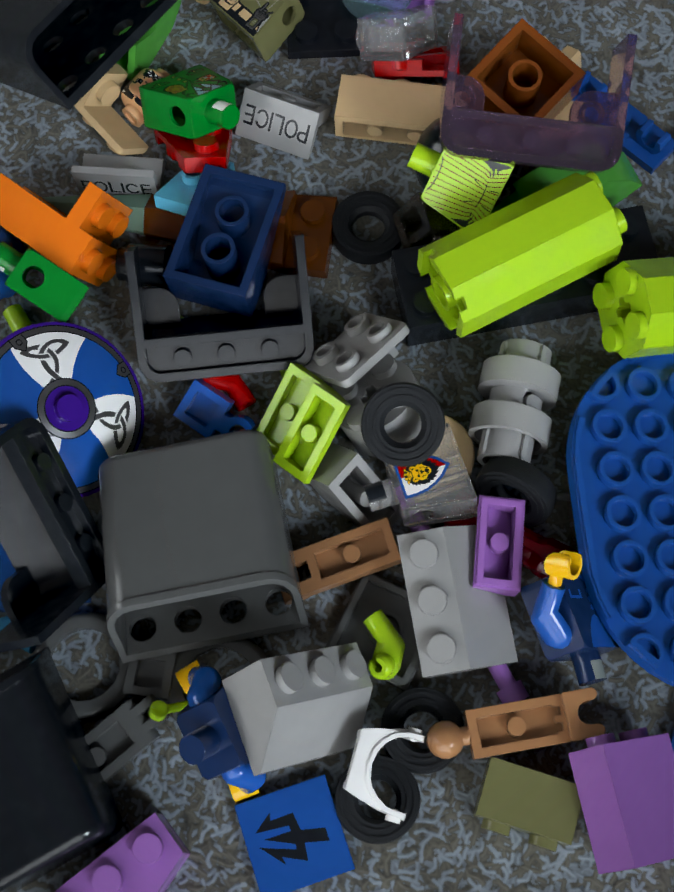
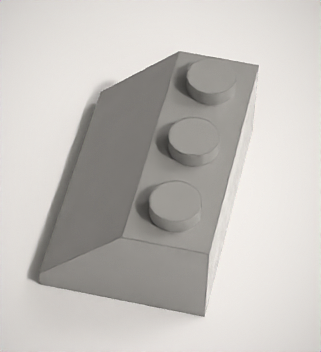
M476 525L445 526L396 535L422 677L432 678L518 662L505 596L472 587Z
M357 642L260 659L222 680L254 777L353 749L357 739V731L362 729L373 689L365 659L361 655Z

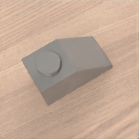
M331 442L310 482V485L317 493L357 527L388 517L393 526L402 516L393 499V494L384 484L383 487L387 498L369 503L364 486L380 482L381 480L359 453Z

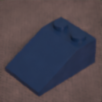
M205 164L163 274L169 290L176 298L252 318L266 279L286 192L285 183Z

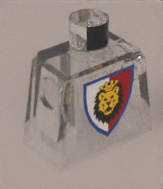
M449 423L445 424V433L440 446L427 460L407 467L393 466L384 462L387 479L363 486L371 512L397 504L402 522L406 527L477 517V496Z

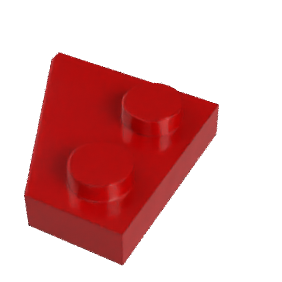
M449 46L371 53L373 74L375 77H381V79L395 80L405 79V77L434 78L460 76L459 58Z
M221 128L197 139H189L154 129L156 143L158 145L166 144L168 156L172 160L177 161L178 166L185 173H202L205 164L228 169L232 129Z

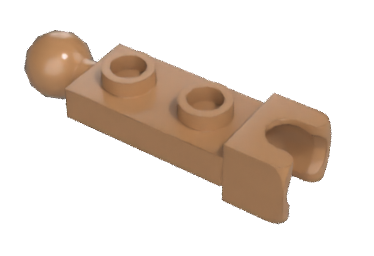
M590 687L562 692L561 694L465 710L463 714L466 726L459 727L456 723L449 720L436 722L428 730L426 743L433 755L441 759H451L462 751L463 746L470 745L472 759L476 760L582 741L586 738L605 734L606 729L600 723L586 724L578 716L579 706L597 697L596 689Z

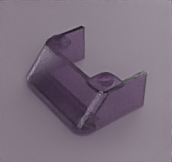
M455 13L448 33L440 101L439 139L447 153L459 158L585 173L593 171L595 174L607 171L618 162L623 146L637 35L628 34L613 49L607 92L588 91L581 94L571 105L568 121L483 111L485 94L483 87L476 79L457 74L464 14Z

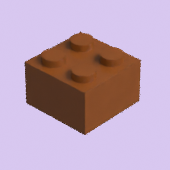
M522 18L464 78L460 99L478 115L493 124L501 135L523 152L578 94L586 72Z

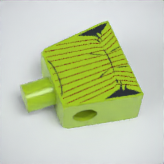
M451 134L442 153L418 142L407 167L430 177L421 195V199L454 224L463 228L490 215L515 167L519 154L461 135Z

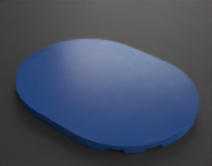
M673 353L622 359L606 369L591 384L582 396L570 423L566 444V467L578 553L582 556L581 570L593 607L607 632L635 663L649 674L674 687Z

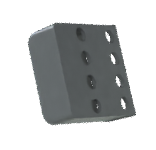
M250 429L119 454L107 458L100 465L99 486L107 598V628L123 663L309 627L277 466L273 461L274 456L269 442L262 432ZM278 591L286 592L292 597L290 609L281 615L272 614L266 608L269 596ZM232 600H239L247 607L245 617L235 624L225 622L221 616L224 605ZM187 609H195L202 616L199 627L192 632H182L176 625L179 614ZM142 618L153 619L156 623L155 634L146 641L135 640L132 636L134 624Z

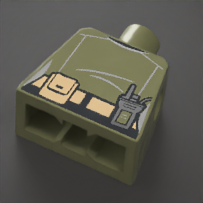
M209 0L219 19L265 62L273 56L295 29L296 25L302 21L305 14L299 0Z

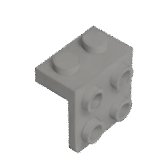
M364 312L350 319L344 326L345 331L334 341L319 347L313 354V360L305 368L329 386L334 384L343 388H349L386 354H391L395 358L399 354L395 346L409 334L410 329L405 322Z

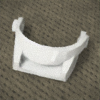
M408 727V729H359L346 780L342 788L373 809L386 814L384 820L400 824V821H405L406 814L399 812L397 809L386 807L372 787V763L378 751L387 742L396 738H404L412 742L424 743L426 736L423 735L422 730Z

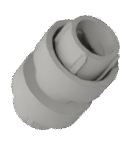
M520 338L505 340L501 343L499 355L489 357L483 362L478 392L487 401L479 402L473 407L468 430L469 437L479 444L477 461L483 466L489 460L498 456L515 457L531 463L532 455L542 454L548 449L552 419L542 411L549 410L556 405L561 375L550 365L552 351L539 342Z

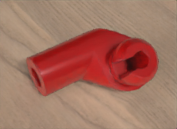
M240 374L201 378L216 389L225 391L235 401L234 405L238 412L256 403L254 395Z

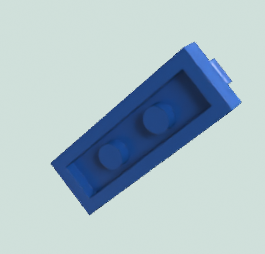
M585 71L586 75L578 94L572 99V101L585 102L583 121L615 147L623 151L648 173L652 174L674 152V139L671 137V134L665 133L654 124L653 120L648 119L647 116L625 99L612 92L605 83L599 82L591 75V72Z

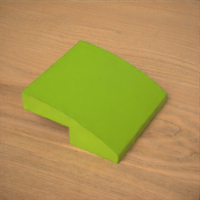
M290 363L257 431L262 432L266 436L271 451L275 456L273 461L302 483L310 484L351 405L331 386L300 364Z

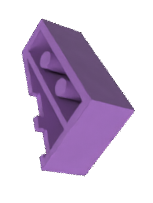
M154 812L54 892H165L189 857L190 851L165 816Z

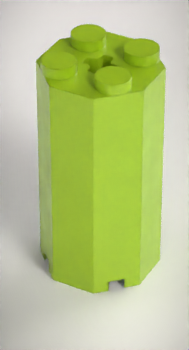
M593 171L584 175L573 173L419 249L417 267L421 277L428 273L430 275L431 285L425 289L429 300L444 325L449 330L457 328L456 335L462 338L617 260L623 245L621 234L626 232L628 228L627 221L619 208L612 207L603 193V186L599 177Z
M674 257L622 261L605 272L603 282L597 283L593 288V302L599 312L604 349L609 353L617 352L623 359L673 354Z

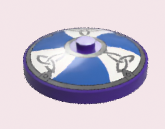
M66 322L32 324L0 340V428L25 418L38 420L48 431L81 497L100 491L99 467L102 462L111 456L137 451L143 433V396L137 377L130 364L113 344L98 333Z

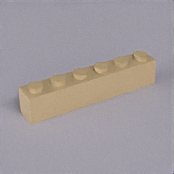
M341 74L334 114L335 136L417 145L421 134L436 119L456 112L478 114L460 99L462 88L451 87L443 83L432 85L415 83L406 79L372 78L365 74ZM571 100L523 152L501 135L506 149L518 153V158L551 161L568 153L578 151L581 146L585 102Z

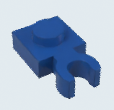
M201 378L194 379L173 416L204 437L213 436L216 431H219L221 434L233 432L235 425H240L246 430H252L256 426L255 422L246 415L234 416L229 410L235 401Z

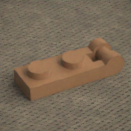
M388 517L293 551L296 568L300 569L302 566L308 565L311 578L301 581L298 573L303 600L401 564L398 543ZM281 591L285 605L292 604V597L288 593Z

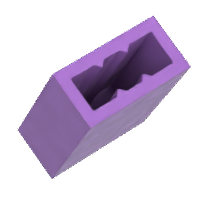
M644 727L618 733L620 741L617 742L614 733L602 734L586 738V749L568 753L598 874L636 869L674 859V751L669 733L649 736L647 728Z

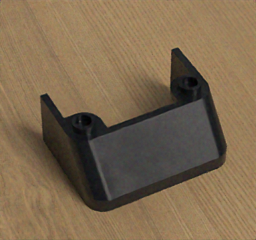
M300 230L291 231L295 274L279 275L267 283L263 295L265 310L254 311L252 318L233 313L181 319L178 299L170 290L162 287L143 288L138 246L128 247L124 254L138 364L144 376L154 382H171L287 370L290 363L302 366L307 364L314 352V339L304 234Z
M25 418L0 428V543L16 570L5 580L1 589V602L11 622L0 631V653L41 645L106 583L103 537L48 431L41 422L34 418Z

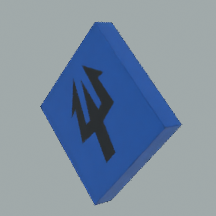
M325 774L234 805L260 892H292L355 869Z

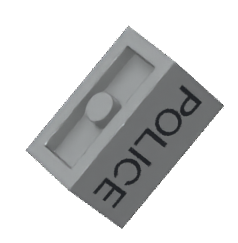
M258 81L244 89L240 107V118L236 125L235 135L309 160L318 127L326 123L331 106Z
M84 153L82 166L72 165L71 174L80 195L89 182H92L110 195L155 194L163 186L166 164L164 158Z

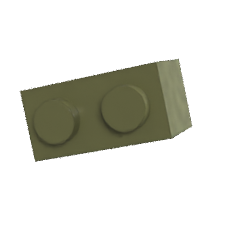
M491 756L487 760L472 816L483 819L480 827L482 829L509 837L512 828L530 834L528 844L556 852L558 844L564 846L572 845L581 803L576 783Z

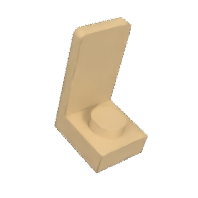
M115 64L74 107L80 112L84 122L93 127L104 138L108 148L114 153L122 156L144 154L149 146L111 107L113 102L119 97L121 87L128 76V73L119 64Z

